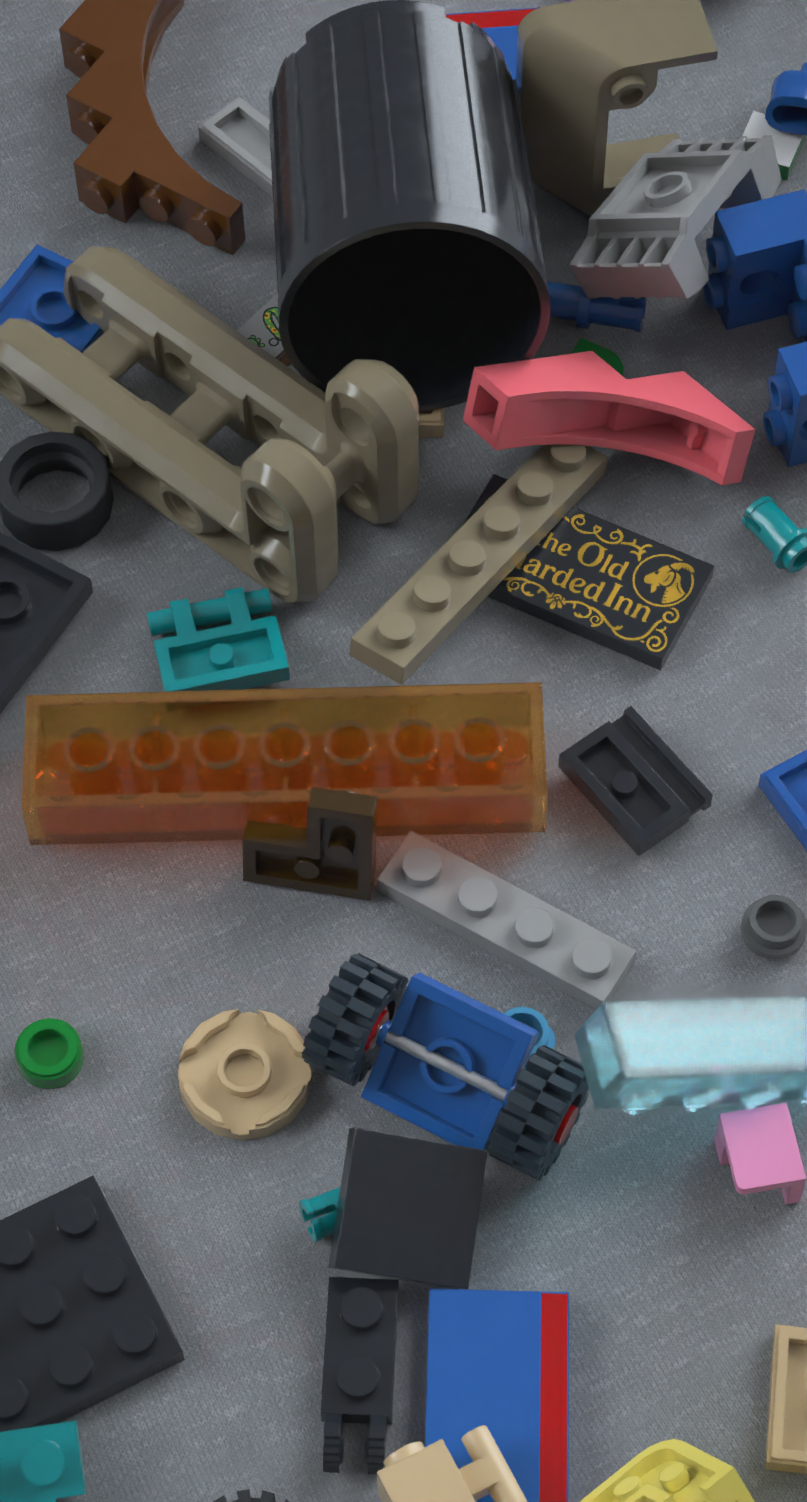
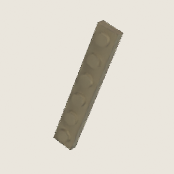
M542 445L351 637L349 655L402 685L598 482L606 472L608 456L590 446Z

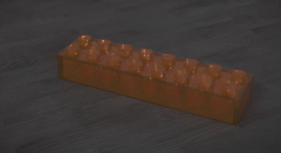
M542 682L26 695L22 812L30 845L242 840L248 820L273 824L284 823L292 827L307 829V806L312 787L336 791L346 790L356 794L378 797L377 836H407L410 831L418 835L529 833L545 832L548 789Z

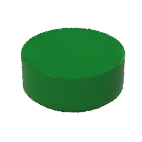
M47 1018L31 1023L20 1033L15 1044V1058L21 1075L28 1083L38 1088L55 1089L65 1086L76 1078L83 1066L84 1052L79 1034L70 1024L59 1019Z

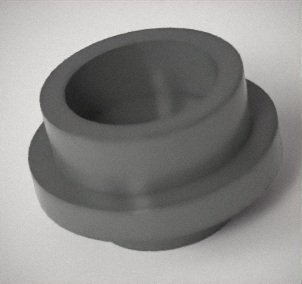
M768 895L756 900L746 909L742 918L741 934L747 947L755 954L767 959H784L794 955L803 946L807 935V920L802 910L791 899L781 895Z

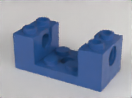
M803 189L716 211L713 235L706 240V253L709 261L707 275L709 280L702 287L704 300L710 310L717 309L726 330L788 314L793 334L797 338L803 337L805 341L778 349L775 368L776 375H772L768 379L771 397L769 411L763 413V427L766 438L772 447L779 446L788 467L807 463V192Z

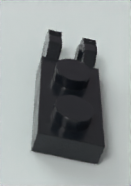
M329 1277L321 1399V1421L325 1422L323 1472L339 1473L340 1465L344 1461L343 1423L370 1424L369 1439L365 1443V1464L368 1466V1474L377 1475L379 1470L385 1468L383 1462L386 1453L387 1424L392 1425L399 1280Z

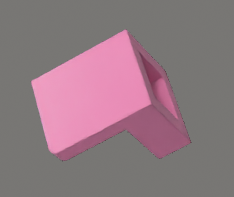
M787 1102L719 1114L714 1142L720 1165L730 1164L736 1191L739 1194H749L781 1188L785 1204L800 1202L806 1182V1175Z

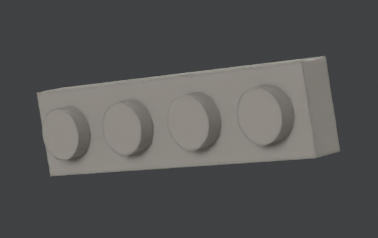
M413 831L409 832L377 879V892L601 1013L605 1011L635 963L636 950Z

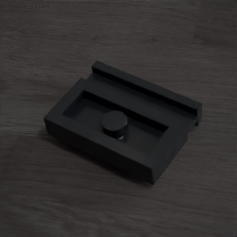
M632 706L625 709L623 716L613 723L610 721L606 722L559 754L558 767L638 856L688 823L689 817L700 809L705 811L711 807L713 796L711 791Z

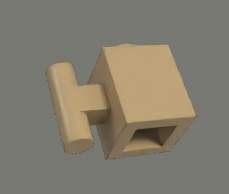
M486 1425L479 1426L462 1437L461 1440L473 1462L460 1469L456 1466L443 1439H440L427 1447H424L421 1441H417L399 1448L384 1460L385 1468L377 1472V1493L382 1502H476L489 1494L494 1502L528 1501Z

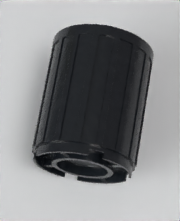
M385 0L354 6L324 19L305 33L306 44L296 53L292 52L288 57H285L280 67L275 87H271L269 93L278 324L281 344L286 356L300 375L325 393L328 382L348 363L356 359L378 360L392 366L411 385L417 396L419 412L446 408L467 402L474 367L531 360L541 346L549 325L550 300L518 86L516 79H512L504 54L487 33L474 22L468 25L461 21L458 23L446 18L445 7L409 0Z

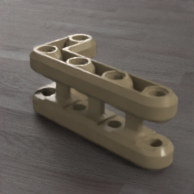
M91 246L65 269L63 292L70 308L77 310L89 324L92 325L95 322L103 330V334L82 353L62 338H54L29 320L9 318L0 325V394L47 430L73 433L92 442L105 457L110 476L263 588H268L270 593L283 601L301 603L316 600L336 580L339 560L337 503L343 504L355 514L373 524H389L396 521L416 502L419 488V405L417 396L407 380L392 366L383 361L356 359L348 363L328 382L325 393L129 255L114 247ZM138 362L157 377L163 376L190 395V397L171 415H168L148 400L142 401L116 381ZM225 425L244 439H251L260 445L243 462L242 468L239 465H231L204 445Z

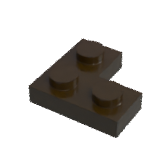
M312 787L307 806V829L292 827L284 823L248 820L242 839L243 881L371 900L375 883L378 797L356 794L346 790L336 791Z

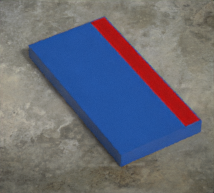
M429 1289L425 1447L443 1439L456 1466L460 1469L473 1462L461 1440L462 1437L469 1431L486 1425L528 1502H568L569 1292ZM489 1494L476 1502H494Z

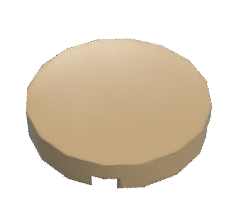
M240 1009L223 1011L201 1023L183 1045L178 1068L182 1101L193 1119L215 1135L236 1140L267 1137L289 1125L306 1104L312 1083L310 1064L304 1062L302 1058V1052L305 1049V1046H303L304 1041L294 1026L274 1013L257 1010L258 1014L252 1012L240 1013Z

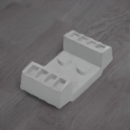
M772 135L747 139V136L726 140L725 137H719L717 140L697 138L695 141L673 139L658 153H644L591 216L587 237L569 265L589 299H597L599 297H612L613 299H619L620 297H634L635 299H641L642 297H657V299L679 297L680 299H688L696 294L709 280L694 240L696 236L704 230L705 225L718 209H727L771 198L781 182Z

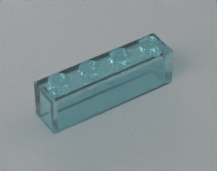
M807 997L603 1002L574 1034L595 1109L623 1108L627 1114H642L660 1106L683 1105L685 1110L697 1112L710 1109L718 1104L743 1103L745 1108L751 1109L772 1105L778 1101L801 1100V1104L807 1106Z

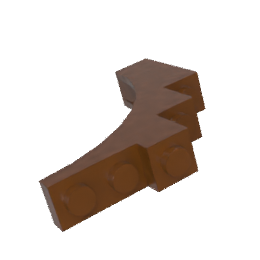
M85 0L59 28L65 68L81 78L66 94L71 131L80 140L89 145L73 163L79 201H82L90 210L98 214L106 213L124 223H127L138 209H141L151 219L157 222H167L191 234L195 240L203 245L215 246L234 255L246 240L243 203L207 182L178 155L159 128L147 98L151 64L165 31L184 6V0Z

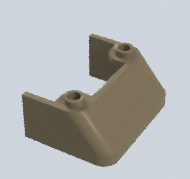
M576 0L537 8L522 19L517 33L516 82L532 183L591 217L644 153H658L673 139H679L678 133H671L607 145L609 111L630 109L642 104L654 92L657 86L658 70L717 60L718 50L700 0Z

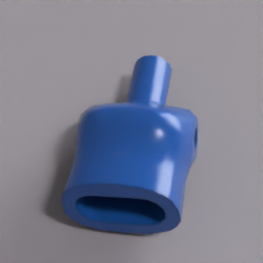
M807 62L802 65L800 71H784L773 81L765 119L769 126L780 132L807 135Z

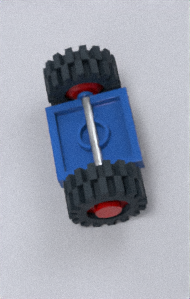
M362 954L351 955L349 962L345 961L340 967L339 976L334 975L328 984L329 991L327 995H322L317 1005L320 1007L317 1015L312 1017L308 1026L311 1028V1031L305 1036L303 1046H305L302 1052L304 1062L351 1086H356L358 1081L361 1082L365 1078L367 1070H370L371 1073L361 1098L454 1145L487 1150L490 1153L489 1156L539 1181L542 1180L543 1176H546L550 1171L552 1163L555 1164L560 1156L562 1146L566 1145L571 1136L570 1131L581 1115L579 1112L588 1098L589 1094L587 1092L592 1086L594 1070L545 1045L538 1047L536 1053L532 1054L529 1058L540 1031L422 973L413 975L408 986H406L408 978Z

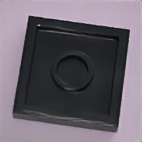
M350 1128L328 1268L454 1289H468L488 1151L363 1128Z

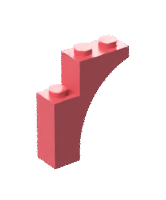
M593 351L474 367L463 421L496 451L552 444L610 448L641 454L675 464L705 476L720 485L741 482L755 433V428L686 372L679 371L626 379Z

